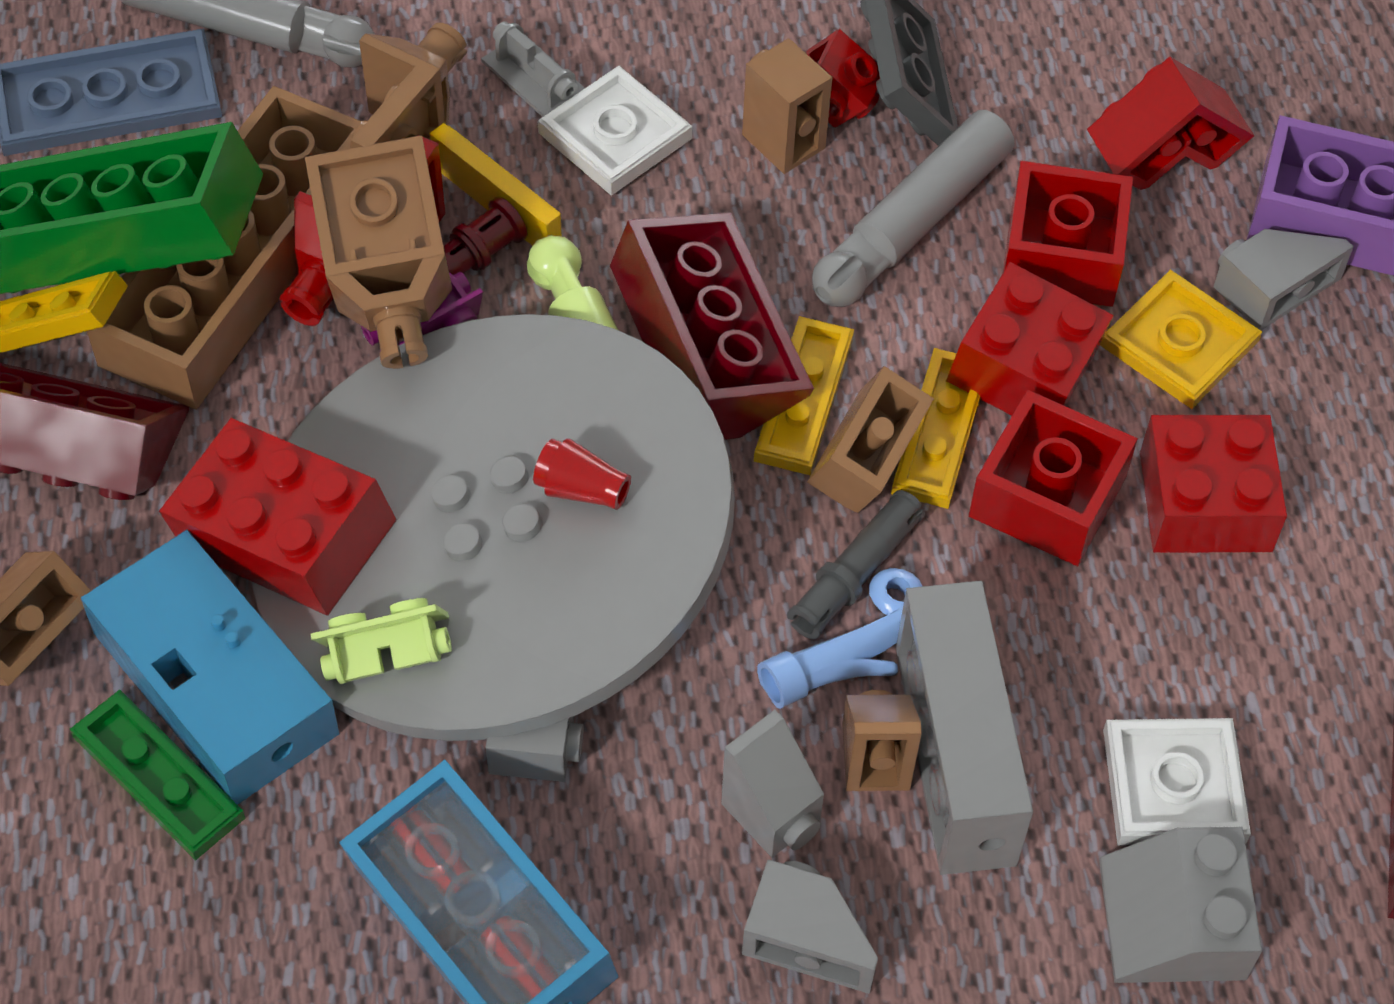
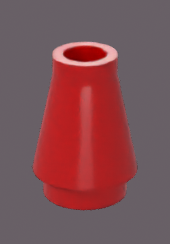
M552 438L545 444L538 457L534 469L533 482L535 485L544 488L545 495L549 497L604 505L618 510L629 492L631 475L617 470L570 438L565 439L563 442Z

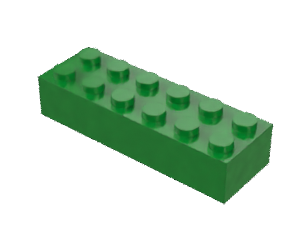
M232 122L1 164L0 294L61 285L109 271H116L120 275L153 268H168L172 265L207 259L217 260L225 256L234 255L262 180L263 172Z

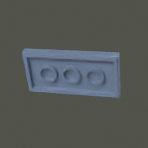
M204 29L0 64V144L4 156L222 117Z

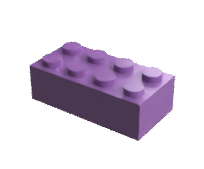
M1280 115L1266 156L1247 240L1264 229L1346 239L1354 246L1347 265L1394 276V142Z

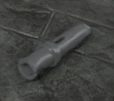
M903 490L894 492L886 505L859 532L857 537L834 563L826 562L817 571V582L787 612V618L793 620L791 625L798 633L809 639H817L822 634L823 629L844 606H852L862 596V585L882 562L890 556L892 551L912 528L924 518L925 510L919 509L922 504L915 496Z

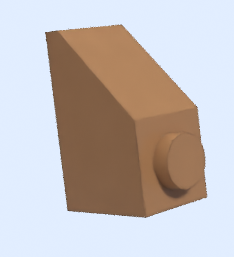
M869 690L859 695H846L842 721L846 791L910 790L922 734L921 721L911 695H893L885 690Z

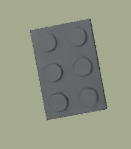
M861 0L862 12L870 24L872 38L868 41V46L878 65L880 79L877 80L876 86L881 99L888 108L892 110L897 108L906 116L918 135L923 136L926 134L939 146L958 128L935 19L915 0Z

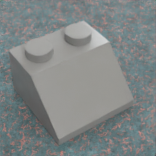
M1243 827L1175 828L1100 857L1099 863L1114 983L1238 981L1248 979L1262 953Z

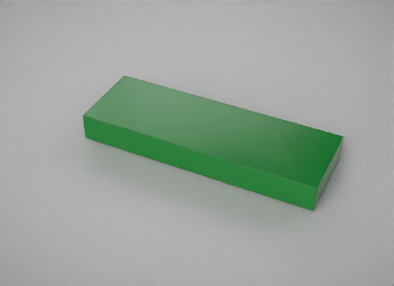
M120 689L70 728L72 737L195 861L246 819L244 811Z

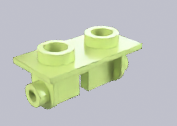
M416 598L390 605L391 615L367 620L365 613H351L328 620L329 629L310 633L311 640L329 647L330 654L323 655L320 658L325 680L337 679L339 684H344L349 681L385 673L380 650L386 648L391 650L393 665L396 670L441 661V654L451 652L452 646L447 628L436 629L435 622L449 619L448 612L436 604L428 605L426 598Z

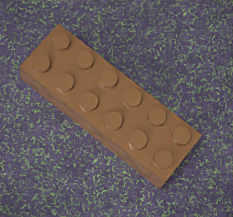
M272 86L238 130L263 172V177L234 255L225 256L217 260L207 259L172 265L168 268H153L125 273L122 279L128 287L104 327L87 331L97 366L197 410L276 304L283 291L299 272L295 253L294 199L300 191L311 195L305 157L351 149V137L356 127L362 121Z

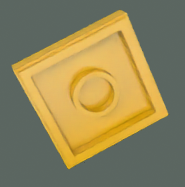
M1170 269L1106 331L1100 346L1187 407L1193 409L1260 341L1262 331Z

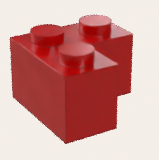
M1170 56L1161 64L1151 68L1140 83L1120 100L1110 104L1104 110L1102 116L1087 128L1113 174L1133 177L1132 186L1140 190L1149 188L1185 156L1210 170L1217 168L1255 136L1225 89Z

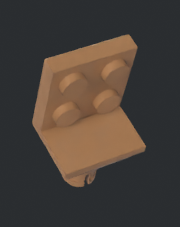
M440 22L435 23L428 30L427 35L418 45H414L402 38L365 33L359 40L368 111L373 115L368 121L364 120L356 127L351 137L350 148L416 137L418 135H422V137L430 140V132L442 123L448 125L450 103L448 72L467 54L465 39L455 28Z
M422 135L305 157L325 274L337 310L370 332L377 331L382 366L391 369L403 368L399 347L401 341L405 342L410 366L424 362L428 358L427 346L424 344L420 323L429 321L452 291V284Z

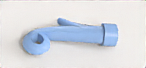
M889 568L878 572L873 576L869 584V595L873 603L887 616L859 629L792 654L784 651L760 662L757 666L758 678L774 705L781 709L806 697L809 690L829 683L863 676L896 675L898 673V664L894 661L871 659L897 643L904 602L893 599L887 593V590L890 588L899 589L905 595L906 588L923 587L920 580L913 573L904 569Z

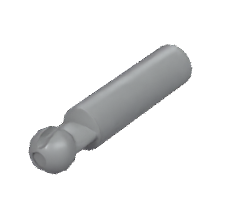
M121 0L123 4L287 52H306L330 59L340 67L356 68L362 65L359 40L365 33L375 35L369 23L358 16L338 15L311 7L304 0Z
M977 110L854 226L853 233L832 253L819 259L812 274L813 290L818 298L832 307H846L858 301L866 288L886 268L896 265L1012 152L1015 146L1014 136L1005 121L988 110Z

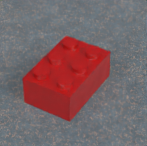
M233 418L229 419L159 510L175 537L188 530L217 566L326 616L332 611L397 520L375 478Z

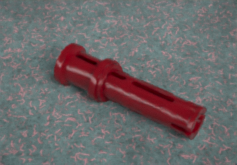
M500 196L495 197L489 202V209L468 225L461 223L453 228L449 237L450 242L444 245L448 270L452 275L458 272L464 274L470 269L474 271L484 270L491 264V257L512 241L520 243L527 237V227L523 219L506 199Z

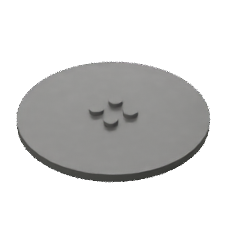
M535 314L496 316L459 323L423 335L424 344L427 346L428 358L418 365L410 366L405 343L399 345L403 368H386L381 365L380 356L355 371L325 396L310 411L288 439V442L375 478L397 519L329 615L326 616L252 582L260 616L332 699L333 706L358 721L379 729L414 738L465 741L512 736L555 724L607 700L637 680L658 662L686 632L703 608L717 582L728 552L733 529L735 507L734 481L723 434L713 411L701 392L681 369L663 354L639 339L614 328L587 320ZM552 438L561 442L570 438L617 470L631 475L629 492L622 506L615 510L604 505L546 496L544 488L535 485L533 482L536 462L545 444ZM416 598H426L428 605L436 604L448 612L449 619L435 622L436 629L447 628L452 646L451 652L441 654V661L396 670L394 669L391 650L386 648L380 650L385 673L349 681L344 684H339L337 679L325 680L320 658L323 655L330 654L329 647L311 640L310 633L329 629L328 620L351 613H365L367 620L391 615L390 605Z

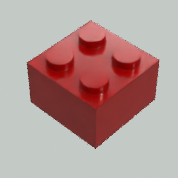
M1020 161L1011 208L1003 272L1009 262L1091 304L1113 307L1124 267L1133 177Z
M1009 262L961 341L946 382L969 393L970 389L978 392L981 400L1011 416L1014 414L1027 390L1066 406L1093 359L1114 315Z
M1027 390L976 477L968 517L1078 567L1127 477L1138 438Z
M1151 415L1140 450L1153 553L1273 552L1287 518L1271 415Z

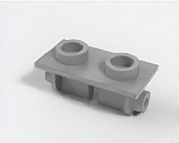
M504 21L496 26L493 31V38L496 40L495 50L482 57L481 62L542 117L585 89L575 79V74L572 71L563 69L524 34L523 28L519 24H509L507 21Z

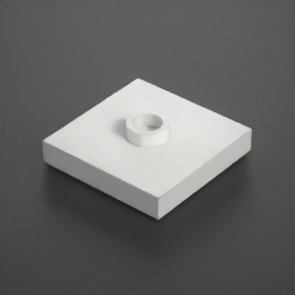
M617 66L539 119L538 133L612 196L692 139V125L622 67Z
M1233 718L1106 720L1103 733L1117 846L1133 845L1175 828L1243 827L1245 844L1247 843L1251 832Z

